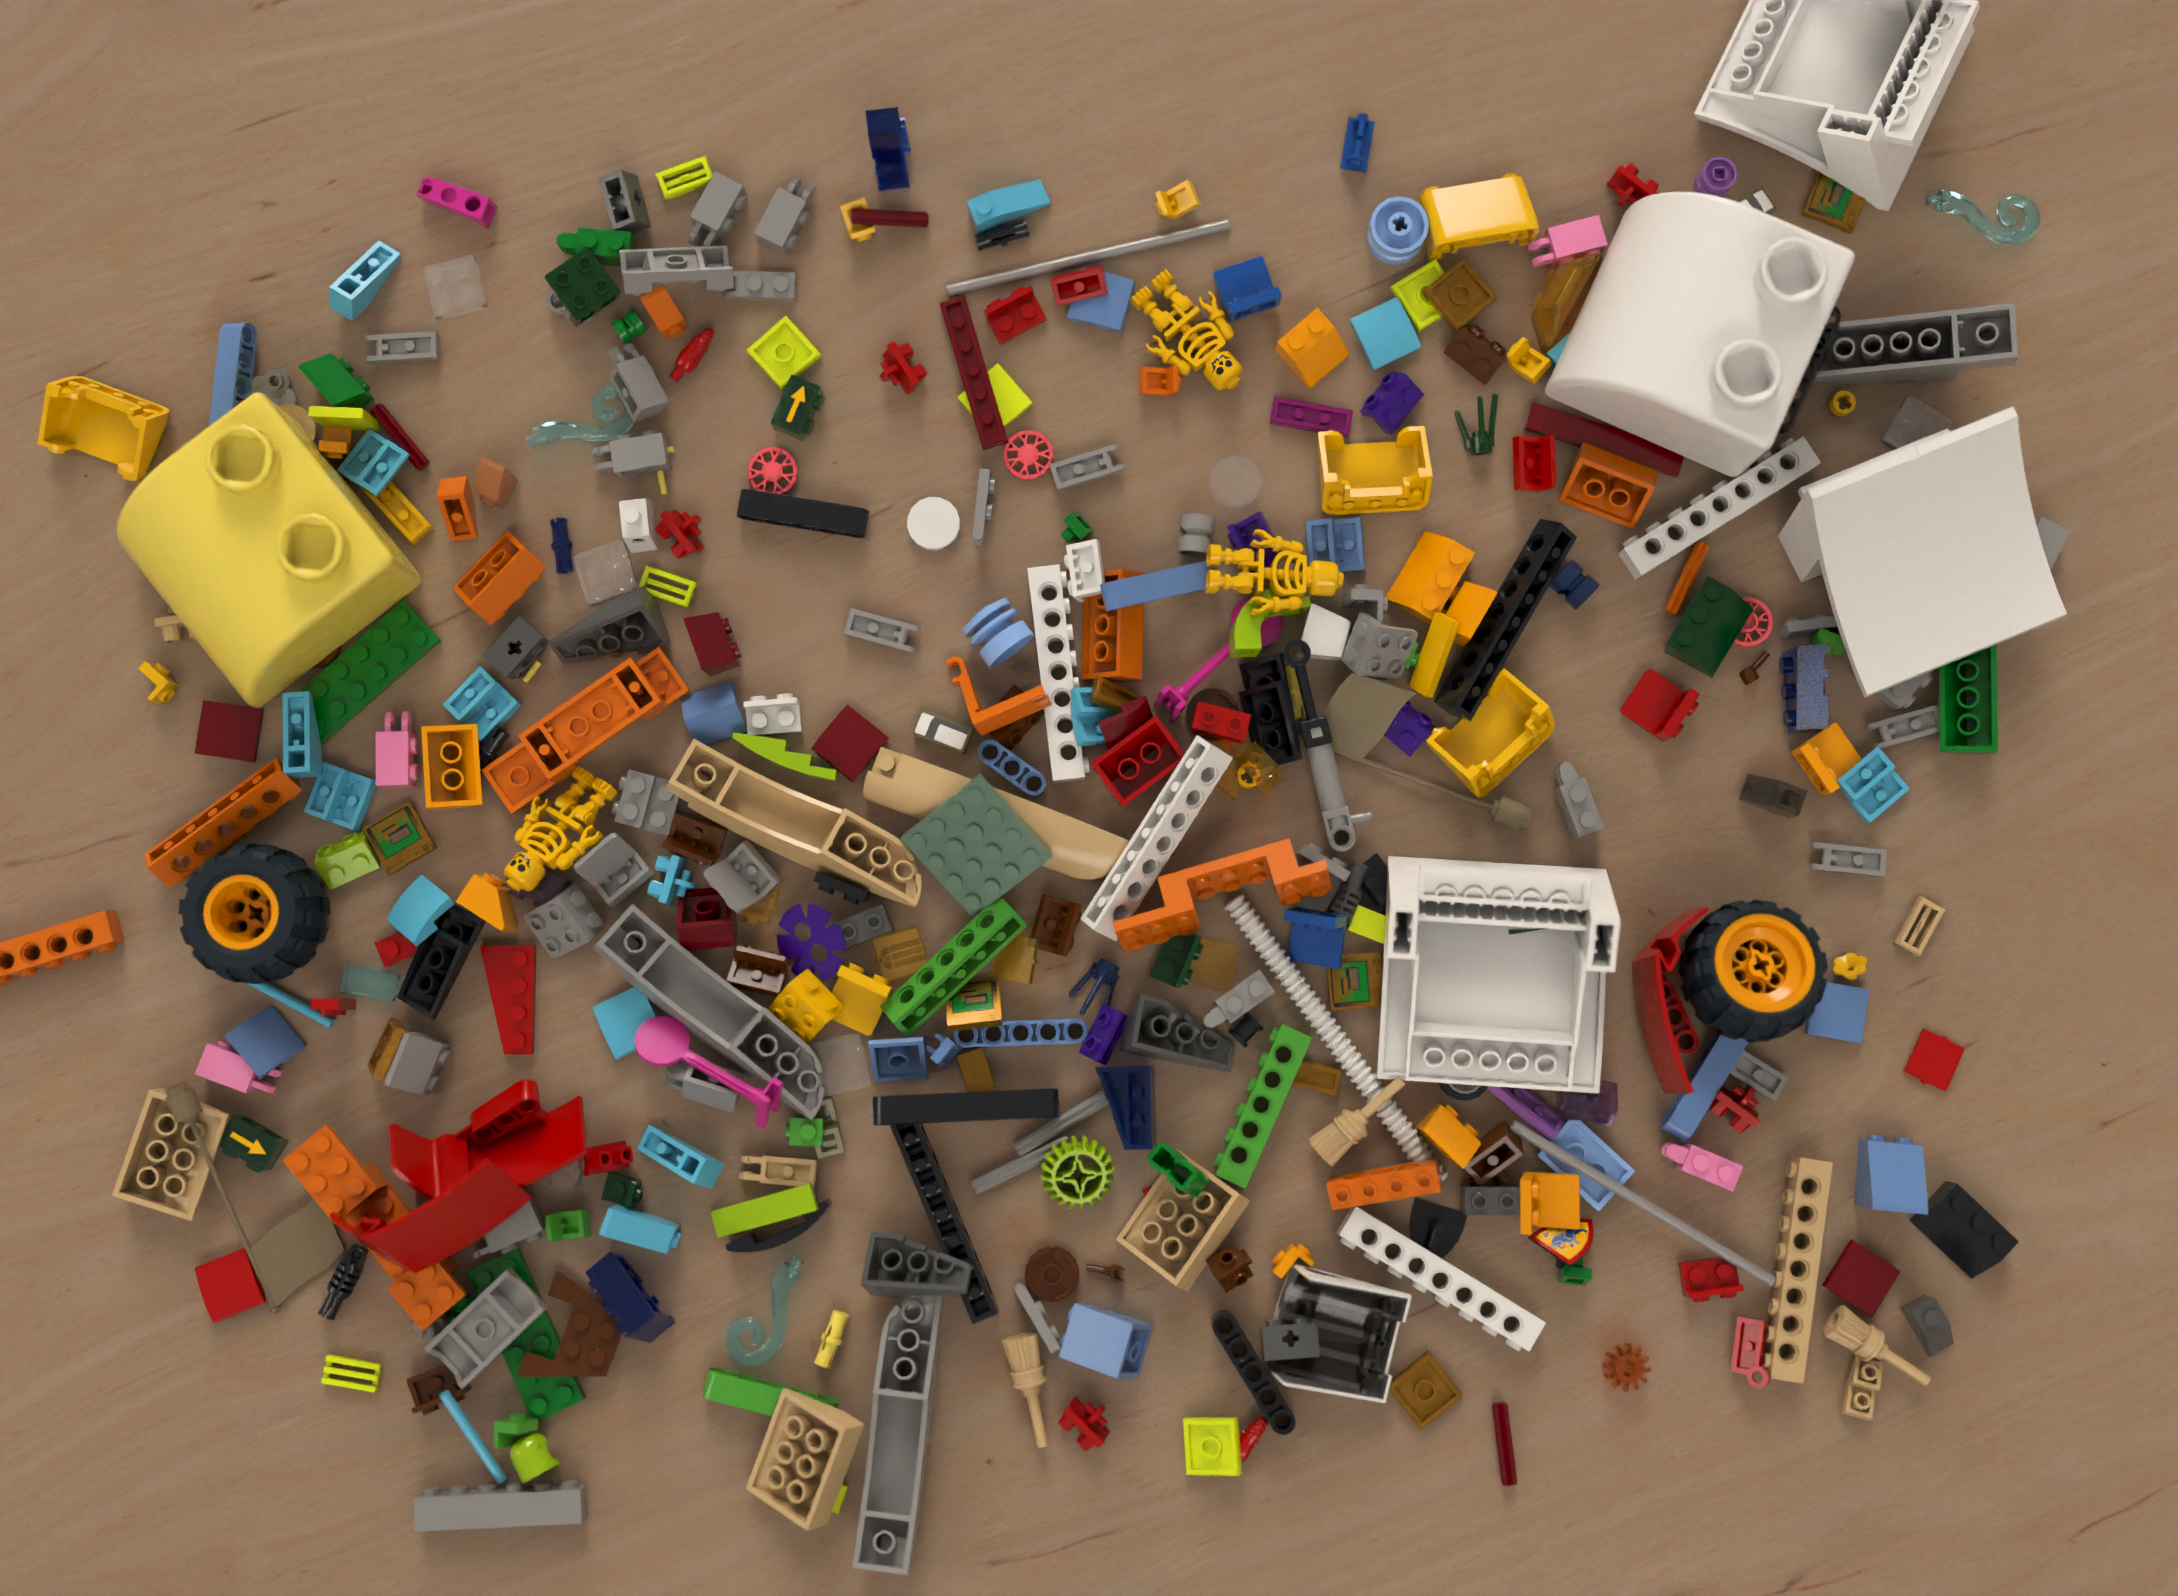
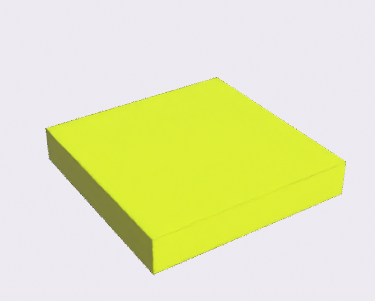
M1436 259L1390 287L1394 296L1398 297L1417 332L1422 331L1442 318L1422 294L1424 289L1445 273Z
M784 316L746 350L782 391L822 357L821 353L787 316Z
M997 363L988 371V375L1004 428H1006L1033 404ZM964 391L958 396V400L972 415L968 398Z
M309 407L308 416L322 427H344L356 431H368L370 428L373 431H379V422L363 408Z
M1183 1418L1186 1475L1240 1476L1242 1474L1238 1418Z

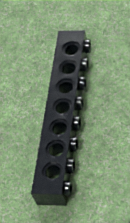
M1539 519L1499 588L1497 595L1434 701L1450 715L1471 721L1577 538L1562 523Z
M923 1124L890 1125L942 1252L972 1266L968 1293L960 1294L972 1324L998 1314V1304Z

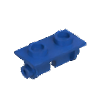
M1359 113L1356 118H1348L1340 165L1341 169L1366 173L1375 121H1370L1365 113Z

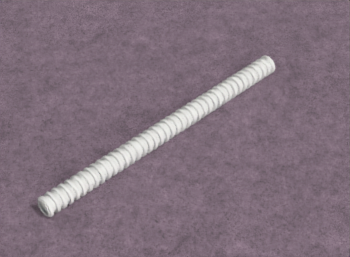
M1245 895L1237 896L1226 904L1224 909L1230 911L1231 914L1229 916L1231 918L1234 917L1236 920L1234 923L1241 926L1239 930H1244L1246 933L1244 935L1245 938L1249 937L1251 940L1249 943L1255 945L1256 948L1254 950L1256 952L1259 951L1261 954L1259 957L1266 960L1264 964L1271 967L1270 972L1276 974L1274 976L1275 979H1280L1281 982L1279 984L1285 986L1286 993L1291 994L1290 999L1296 1001L1295 1006L1301 1008V1014L1305 1013L1306 1021L1310 1020V1026L1316 1028L1315 1033L1317 1035L1320 1034V1040L1327 1043L1325 1047L1332 1050L1330 1052L1331 1055L1337 1057L1335 1059L1336 1062H1341L1340 1067L1346 1069L1345 1074L1352 1077L1350 1081L1357 1084L1356 1089L1362 1091L1361 1096H1366L1368 1104L1386 1087L1382 1088L1381 1080L1377 1081V1075L1371 1073L1372 1068L1365 1065L1367 1061L1365 1059L1362 1060L1360 1058L1361 1053L1355 1051L1356 1046H1352L1350 1044L1351 1040L1345 1037L1346 1033L1340 1031L1341 1026L1335 1024L1336 1019L1330 1017L1331 1012H1326L1325 1004L1321 1005L1320 997H1315L1316 992L1310 990L1311 985L1304 982L1306 978L1299 975L1301 973L1300 970L1296 971L1294 968L1296 966L1295 963H1290L1289 960L1291 958L1289 956L1286 957L1284 954L1286 951L1279 948L1281 944L1274 941L1275 936L1269 934L1270 929H1265V923L1259 920L1260 916L1254 914L1255 909L1249 907L1250 902L1244 900ZM1390 1098L1377 1110L1376 1116L1382 1118L1381 1123L1387 1125L1386 1130L1392 1132L1391 1136L1393 1139H1397V1145H1402L1401 1150L1407 1152L1406 1157L1408 1159H1412L1415 1162L1437 1158L1432 1156L1433 1151L1431 1149H1427L1428 1144L1422 1142L1423 1137L1416 1134L1418 1132L1417 1129L1411 1127L1413 1125L1412 1122H1407L1406 1119L1408 1117L1402 1115V1109L1396 1107V1101H1392ZM1439 1163V1169L1443 1181L1447 1178L1448 1171H1443V1165L1442 1163Z

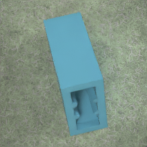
M621 1204L608 1208L599 1235L665 1254L671 1252L672 1248L677 1249L682 1237V1233H679L681 1225L635 1208H625V1205Z

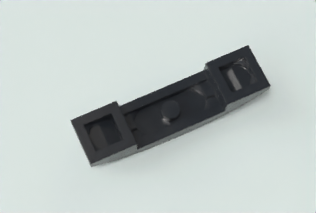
M829 1198L818 1203L819 1209L817 1211L803 1214L805 1221L762 1241H758L755 1232L728 1243L725 1245L727 1251L746 1253L763 1251L785 1244L813 1226L832 1204Z

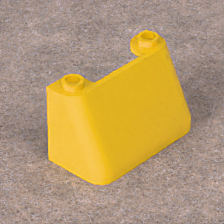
M1516 173L1503 175L1500 179L1441 189L1438 186L1428 187L1423 190V194L1417 200V203L1427 213L1429 222L1428 233L1425 239L1428 261H1433L1434 259L1441 260V253H1446L1450 250L1451 254H1454L1460 248L1507 240L1508 244H1513L1517 239L1519 246L1528 245L1535 240L1539 233L1538 220L1523 177L1517 176Z
M69 376L46 385L38 444L47 447L50 452L64 454L65 451L76 449L118 465L117 472L122 475V478L129 481H138L146 476L167 425L170 411L162 405L80 376Z
M1425 426L1405 427L1398 433L1397 439L1394 442L1344 444L1343 435L1339 432L1332 430L1318 432L1317 446L1322 510L1326 514L1345 515L1415 511L1424 508L1428 504L1433 475Z
M1505 668L1498 673L1487 692L1488 696L1483 699L1471 721L1462 719L1451 730L1446 726L1437 727L1426 740L1428 747L1478 798H1482L1490 793L1552 734L1555 728L1550 706Z

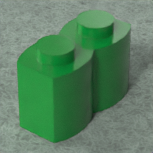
M1158 1142L1147 1156L1148 1162L1155 1170L1167 1176L1173 1186L1190 1196L1198 1197L1209 1183L1207 1176L1202 1170L1189 1163L1182 1153L1163 1142Z

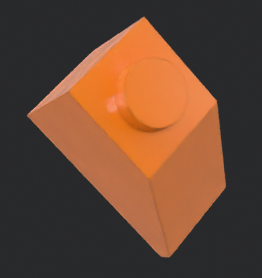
M663 284L652 290V293H647L640 297L665 340L680 336L684 329L688 327Z
M467 476L440 479L436 497L450 540L457 541L477 538L478 531L474 497Z

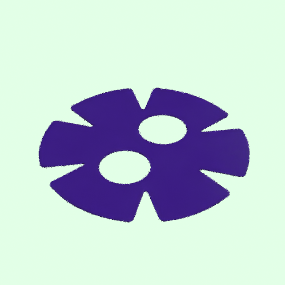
M808 903L807 918L800 904L791 907L784 913L779 926L790 933V935L778 934L777 944L780 953L787 957L788 960L797 957L791 968L794 974L798 976L808 968L815 975L816 967L821 980L825 981L833 977L844 962L832 950L845 951L846 946L840 925L836 923L826 928L831 918V913L816 904ZM798 923H805L810 928L811 936L809 940L801 941L796 937L795 927ZM815 944H821L826 948L827 959L824 962H817L813 959L811 949Z

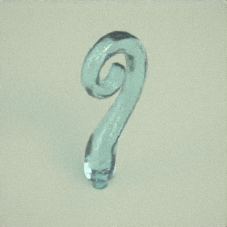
M1939 190L1936 195L1929 194L1926 199V204L1934 206L1936 211L1954 213L1961 216L1982 235L2001 244L2024 242L2033 236L2040 225V213L2036 204L2023 195L2016 194L2005 197L1996 209L1998 221L2004 226L2013 227L2017 224V218L2010 215L2009 209L2012 206L2020 208L2024 212L2025 223L2017 230H2007L1998 227L1968 197L1958 192Z
M606 386L598 390L593 396L592 412L596 418L604 422L615 419L617 412L613 409H604L603 402L608 398H617L624 406V413L618 421L605 427H591L563 420L548 421L532 428L535 434L527 437L526 441L531 448L541 443L542 447H545L561 438L607 441L626 433L634 422L615 386Z
M794 1256L790 1263L783 1261L772 1280L770 1289L772 1330L765 1345L757 1351L749 1352L744 1350L738 1341L739 1334L744 1329L751 1330L753 1334L751 1343L753 1345H759L763 1341L765 1331L757 1319L743 1317L730 1326L726 1335V1348L729 1355L738 1364L744 1366L761 1365L770 1360L780 1349L787 1329V1296L801 1275L798 1269L803 1264V1261L798 1257Z

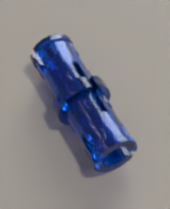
M556 518V522L555 519L550 520L553 538L551 550L555 553L556 573L568 574L567 570H569V573L574 572L571 557L573 544L572 541H569L568 521L566 518Z

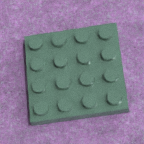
M978 774L900 838L972 918L1051 859L1053 855L981 774Z

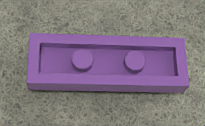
M1487 1087L1497 1098L1503 1101L1550 1142L1558 1135L1565 1119L1529 1089Z

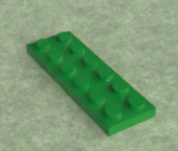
M405 600L398 604L299 691H310L312 694L321 746L441 642L439 637Z
M520 1248L514 1249L467 1272L477 1297L505 1270L512 1268L542 1300ZM547 1310L502 1351L530 1418H536L538 1421L586 1398L577 1377L522 1378L517 1376L526 1351L551 1360L555 1359L561 1341Z

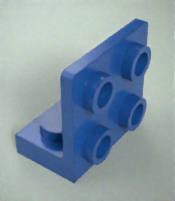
M1262 256L1213 272V277L1229 322L1280 305L1281 292L1279 287H1273Z
M1297 906L1285 909L1283 920L1292 922L1288 954L1291 958L1290 961L1339 969L1342 961L1347 915Z

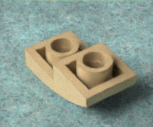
M1860 1356L1854 1357L1846 1384L1841 1413L1867 1421L1872 1419L1875 1393L1880 1390L1883 1363L1874 1360L1866 1362Z

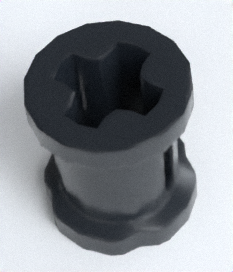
M1248 1012L1244 1014L1245 1018L1234 1029L1230 1028L1228 1030L1244 1048L1248 1046L1247 1042L1257 1031L1264 1029Z

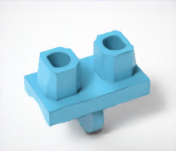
M672 855V857L658 856L655 870L666 872L667 874L664 883L651 880L647 894L658 898V902L672 905L675 895L684 897L687 887L695 889L696 884L689 882L691 871L683 870L686 859L676 855Z

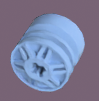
M1007 598L1000 599L984 607L973 616L962 630L967 638L972 637L970 643L973 646L986 643L980 650L979 655L990 669L1011 658L1034 637V634L1023 620L1011 625L1012 620L1017 615V611L1015 609L1008 610L1011 603Z

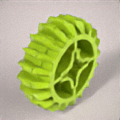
M1072 1135L1071 1143L1067 1144L1066 1140L1062 1138V1147L1059 1148L1053 1144L1051 1148L1054 1154L1046 1153L1045 1159L1048 1162L1041 1163V1169L1045 1171L1040 1174L1041 1180L1045 1181L1043 1184L1044 1190L1050 1191L1049 1197L1052 1200L1058 1198L1057 1202L1060 1206L1067 1201L1069 1209H1072L1074 1204L1078 1203L1079 1209L1083 1210L1084 1202H1088L1093 1207V1199L1096 1197L1098 1200H1103L1104 1197L1101 1191L1109 1192L1110 1186L1107 1183L1114 1181L1113 1175L1110 1174L1115 1171L1114 1165L1110 1164L1112 1161L1111 1155L1105 1154V1146L1097 1147L1098 1142L1095 1139L1088 1144L1086 1136H1082L1081 1141L1077 1142L1076 1136ZM1080 1154L1092 1157L1098 1164L1092 1165L1091 1162H1083ZM1071 1156L1069 1163L1060 1166V1169H1058L1061 1162ZM1076 1163H1078L1079 1169H1081V1174L1078 1175L1079 1182H1077L1074 1175V1170L1077 1169ZM1095 1179L1090 1186L1084 1189L1087 1181ZM1063 1180V1183H1072L1075 1186V1190L1066 1189L1057 1181Z

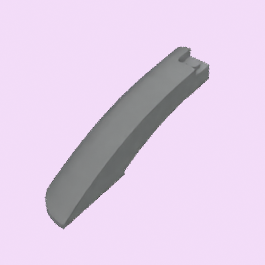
M631 904L593 948L613 965L612 968L649 1000L671 1018L680 1021L691 1034L760 1086L766 1088L773 1077L783 1082L780 1100L808 1119L813 1120L821 1106L824 1095L823 1070L814 1051L765 1007H761L717 975L671 938L636 906Z
M944 1295L906 1297L892 1309L885 1321L881 1334L873 1388L867 1464L852 1568L911 1575L929 1452Z

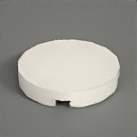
M928 497L918 501L911 508L907 518V528L911 538L918 546L926 550L938 551L951 545L956 540L960 532V518L956 508L949 501L940 497Z

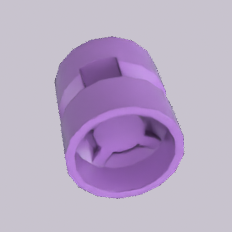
M1725 157L1710 159L1694 180V192L1723 198L1736 181V166Z

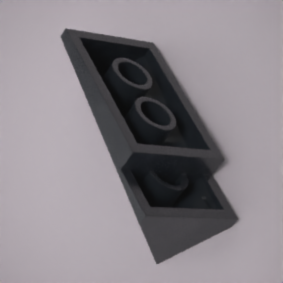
M1277 653L1239 665L1245 691L1239 692L1243 712L1251 714L1248 731L1257 767L1259 770L1301 760V748L1283 653Z
M453 902L454 905L440 916L437 924H435L438 929L419 944L396 997L433 1020L439 1014L486 923L484 919L456 902Z

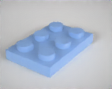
M1573 1114L1564 1122L1558 1135L1551 1141L1622 1185L1635 1172L1632 1167ZM1540 1149L1536 1153L1555 1173L1578 1174L1580 1176V1196L1596 1211L1599 1212L1615 1194L1544 1150Z

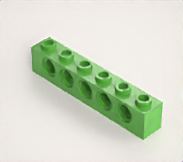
M999 897L992 904L985 907L891 995L880 1008L897 1028L907 1037L911 1036L1028 925L1002 897Z
M1283 1024L1280 1025L1279 1029L1273 1028L1268 1042L1272 1043L1268 1054L1262 1053L1257 1067L1261 1068L1257 1079L1252 1077L1247 1086L1246 1092L1250 1093L1246 1104L1240 1103L1234 1116L1239 1118L1235 1129L1229 1127L1223 1141L1227 1143V1147L1224 1153L1218 1152L1212 1167L1216 1168V1176L1246 1189L1312 1037ZM1282 1046L1287 1047L1291 1053L1290 1059L1284 1063L1279 1062L1275 1056L1276 1050ZM1268 1072H1276L1280 1078L1278 1085L1268 1087L1264 1082L1265 1075ZM1258 1097H1265L1268 1100L1269 1105L1264 1112H1257L1253 1107V1102ZM1247 1122H1253L1257 1125L1258 1130L1253 1137H1246L1242 1133V1127ZM1236 1147H1242L1246 1150V1158L1242 1162H1235L1231 1159V1152Z

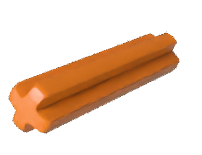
M1702 541L1694 543L1665 607V612L1673 616L1680 614L1709 550L1708 544Z

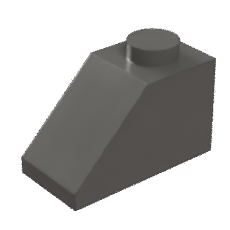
M1923 1294L1900 1307L1929 1357L1954 1344L1950 1322L1936 1298Z

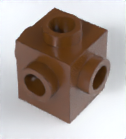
M1234 1243L1219 1249L1215 1255L1206 1260L1225 1293L1236 1286L1243 1285L1253 1276L1249 1267L1253 1262L1244 1249L1239 1251Z

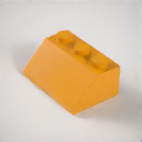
M1424 531L1385 598L1392 605L1430 626L1435 612H1441L1475 552L1453 539Z
M477 724L422 726L426 811L459 809L482 805Z

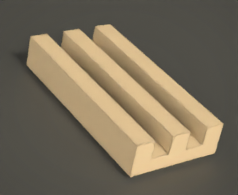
M1918 896L1893 944L1901 946L1904 950L1920 957L1946 909L1923 896ZM1923 905H1926L1914 929L1912 930L1907 942H1905L1904 940L1906 939L1910 929L1912 928ZM1931 910H1935L1917 946H1912Z

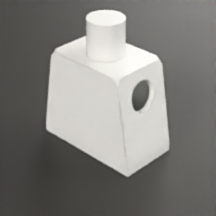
M642 498L619 501L622 537L630 552L658 550L653 500Z
M1311 603L1300 639L1309 645L1311 649L1310 658L1339 661L1351 636L1348 634L1351 621ZM1298 646L1296 656L1303 657L1304 651L1302 647Z

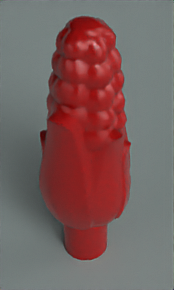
M705 328L700 334L695 335L693 340L679 353L675 361L677 366L669 375L673 380L678 382L685 372L690 373L698 366L701 358L708 350L707 346L712 341L714 336L713 329Z
M1265 1416L1256 1418L1246 1430L1243 1429L1240 1433L1241 1463L1248 1459L1253 1448L1259 1444L1258 1440L1269 1423Z

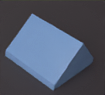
M732 681L680 698L684 721L693 739L705 745H710L731 738L733 732L741 734L747 732V725Z
M926 1036L868 1041L874 1082L928 1079Z

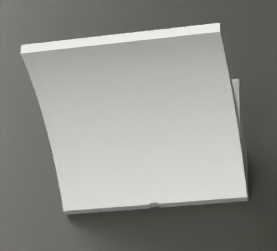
M1750 0L1694 113L1697 120L1736 132L1778 150L1835 180L1852 192L1865 198L1866 201L1877 209L1889 211L1928 130L1930 122L1974 33L1973 21L1980 9L1979 1Z
M2013 407L1951 432L1947 428L1801 487L1798 490L1801 501L1778 535L1801 583L1823 574L1833 614L1864 698L2058 620L2067 614L2052 577L2035 521L2023 464L2018 415Z
M1388 856L1377 1078L1395 1080L1399 1076L1402 1080L1599 1094L1606 972H1615L1621 921L1606 869ZM1545 928L1511 935L1508 930Z

